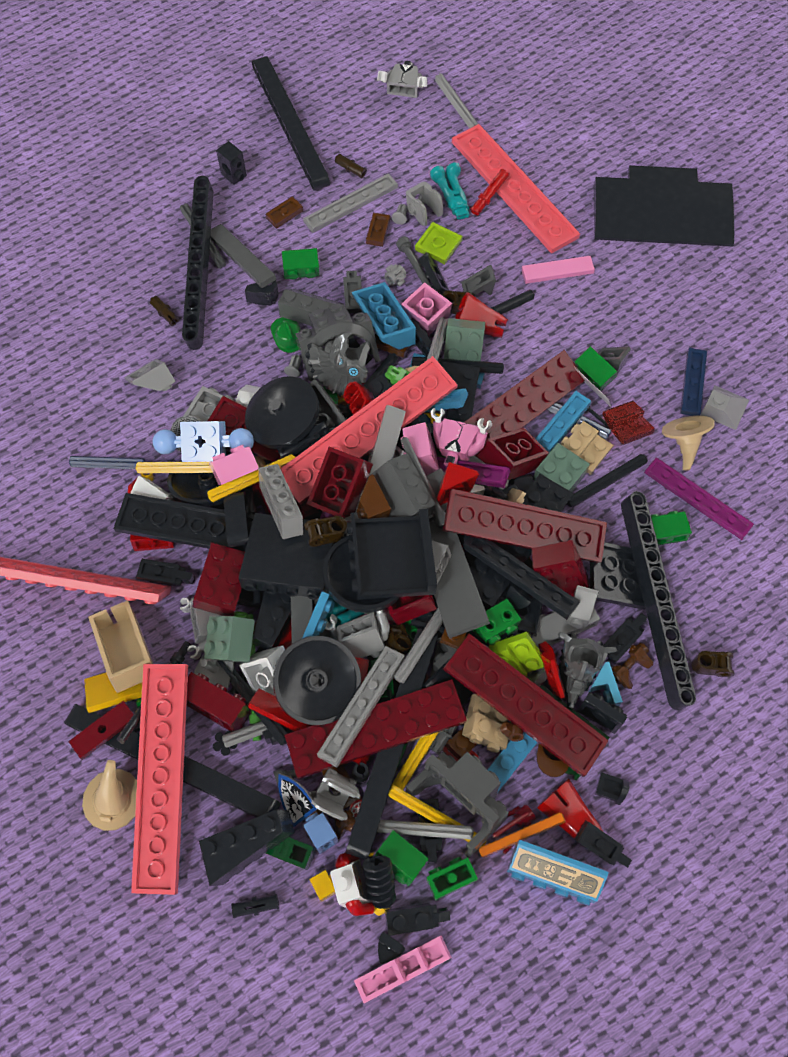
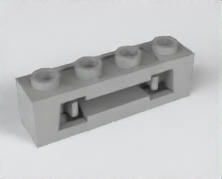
M275 464L258 468L259 487L282 539L303 535V516L279 465Z

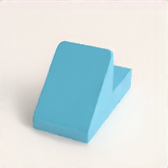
M605 662L588 692L604 689L603 697L605 702L610 705L620 706L623 701L609 662Z

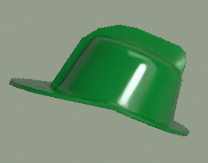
M283 317L276 319L271 325V333L277 347L286 353L299 350L295 334L301 331L299 324L296 321Z

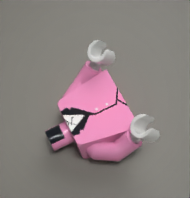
M435 408L432 409L431 416L435 419L433 421V437L441 455L446 456L445 466L449 462L457 464L458 460L468 461L470 457L476 455L484 448L488 434L486 430L491 428V421L487 422L486 427L483 426L484 418L478 420L477 426L445 418L441 421L445 414L444 409H440V416L435 414Z

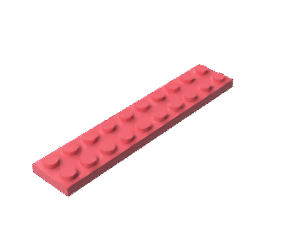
M480 124L452 137V144L488 184L496 177L500 169H504L509 173V177L496 193L551 254L579 239L580 233Z
M432 356L281 468L293 497L300 505L309 499L328 447L360 459L372 452L386 405L406 411L402 429L457 388L456 382Z
M0 557V576H6L5 579L7 580L23 579L29 584L45 583L47 587L64 586L66 590L75 591L81 589L85 590V593L97 594L99 592L104 593L106 597L122 596L128 601L144 600L146 604H157L170 595L171 586Z
M143 664L131 893L178 894L188 682L187 664Z

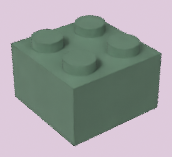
M448 318L444 359L481 361L485 322Z
M557 443L536 469L533 480L539 474H542L573 492L587 474L590 464Z
M209 616L207 639L204 646V659L249 663L255 620L234 616Z

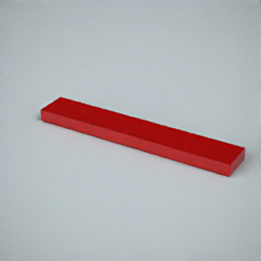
M260 688L249 702L248 708L293 731L313 726L291 718L280 707L274 695ZM370 755L353 761L358 764L360 762L366 764Z

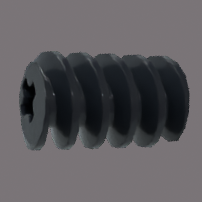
M372 856L365 859L363 869L367 899L378 909L390 907L396 901L390 858L387 856Z

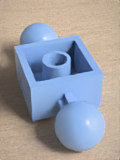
M225 421L180 422L181 436H176L172 431L164 429L158 431L152 441L154 449L161 454H170L176 448H181L182 462L213 461L211 457L221 453L226 455V447H231L232 449L243 445L244 448L249 446L251 449L254 444L252 433L244 428L236 429L230 435H226ZM202 439L206 440L205 444H202Z

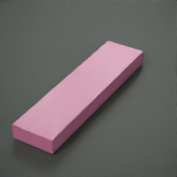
M591 256L525 265L521 269L525 284L594 274L595 271Z

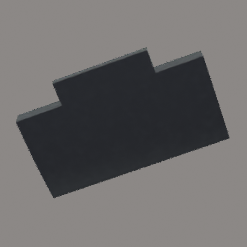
M629 165L628 178L595 177L593 185L594 240L734 246L732 183L698 182L697 168Z

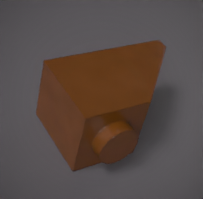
M373 474L369 476L359 500L358 509L356 510L359 519L388 518L390 515L391 507Z

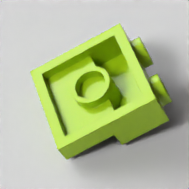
M527 632L498 641L491 646L489 644L491 651L525 677H527L528 672L544 667L540 655L542 653Z

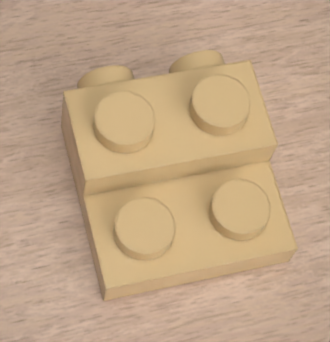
M583 421L580 425L576 423L570 432L572 435L569 438L567 436L564 437L560 444L588 462L590 466L587 473L591 475L611 451L613 445L600 437L597 429Z
M476 694L471 695L466 716L467 722L464 724L462 735L470 738L472 743L486 746L487 750L497 753L500 750L506 749L509 738L501 733L500 727L508 719Z

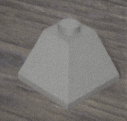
M154 359L124 377L126 381L133 385L157 391H166L176 382L165 362Z
M714 385L701 416L711 417L715 422L736 430L749 399Z

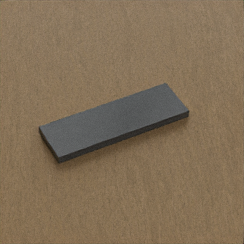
M434 521L430 522L431 540L447 545L452 554L434 595L448 637L452 638L490 624L458 535L443 531V528L437 529Z

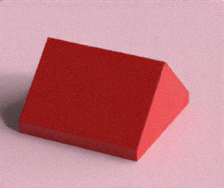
M449 462L436 497L440 506L448 502L450 489L471 492L479 476L478 471Z

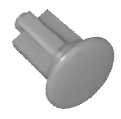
M400 204L397 211L392 214L394 223L400 225L406 223L407 206L405 204Z
M293 355L289 366L284 368L286 375L292 377L300 375L298 368L302 359L299 355Z

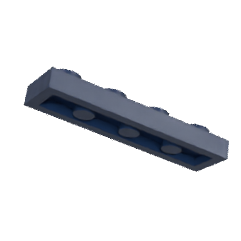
M688 348L680 414L689 416H700L707 358V351Z

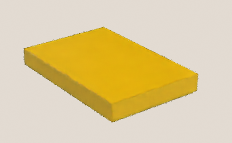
M107 672L84 679L88 713L118 705L122 701L128 702L142 697V683L117 693L108 678Z

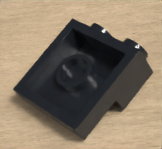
M589 692L578 709L580 713L613 734L620 729L627 719V715L623 713L624 711L619 706L610 705L597 693Z

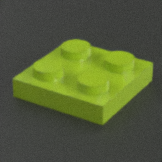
M432 222L416 243L415 250L422 254L427 252L431 255L432 259L445 265L462 242L463 236Z

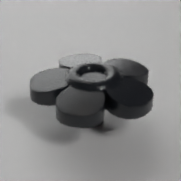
M218 732L215 735V740L218 742L213 744V749L216 752L221 750V754L227 756L230 754V749L224 746L222 740L223 733ZM237 744L230 746V748L235 749Z

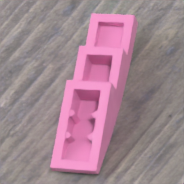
M441 935L354 980L363 1003H366L452 957Z

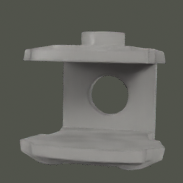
M421 182L406 191L407 211L409 214L414 215L422 226L427 225V211L424 204L428 205L438 217L443 215L442 197L435 189L432 190V186L427 182Z
M329 768L311 803L315 808L342 821L347 820L348 816L343 811V807L349 796L353 798L360 797L359 790L355 787L357 781L352 778L349 779L337 773L336 770ZM331 786L340 791V793L332 794L329 791V787Z

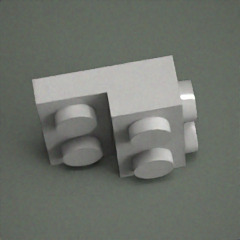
M202 386L184 416H195L201 419L202 422H207L223 395L213 388L208 389ZM225 395V397L235 401L231 396Z

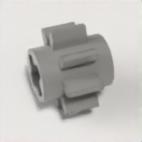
M391 264L386 268L387 272L384 278L390 286H400L405 282L406 271L401 265L395 264L393 266Z

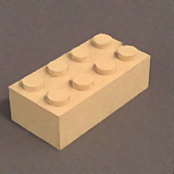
M128 600L110 607L118 623H113L106 609L88 617L108 678L117 693L142 683L143 664H153L136 615Z

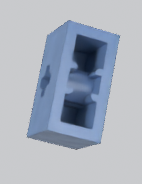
M314 813L305 820L307 823L303 826L319 854L339 843L336 834L323 813L319 815Z

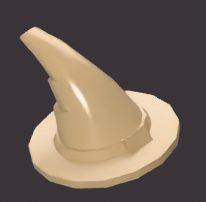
M682 417L662 427V434L665 437L676 439L677 444L680 446L683 458L682 470L691 469L703 434L714 428L715 421L711 417Z
M107 760L104 772L99 773L89 782L83 794L82 807L87 820L94 827L103 831L118 830L127 826L135 818L136 778L129 772L116 769V761Z

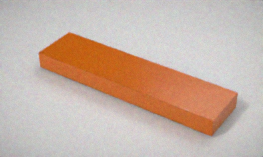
M562 813L555 814L482 846L478 850L481 857L485 858L515 845L519 840L524 841L563 824L566 820Z

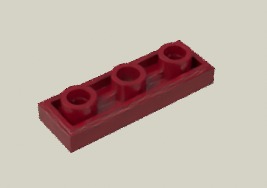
M122 701L68 742L79 758L83 760L123 730L134 714L127 704ZM103 728H106V731L104 733H101V730Z

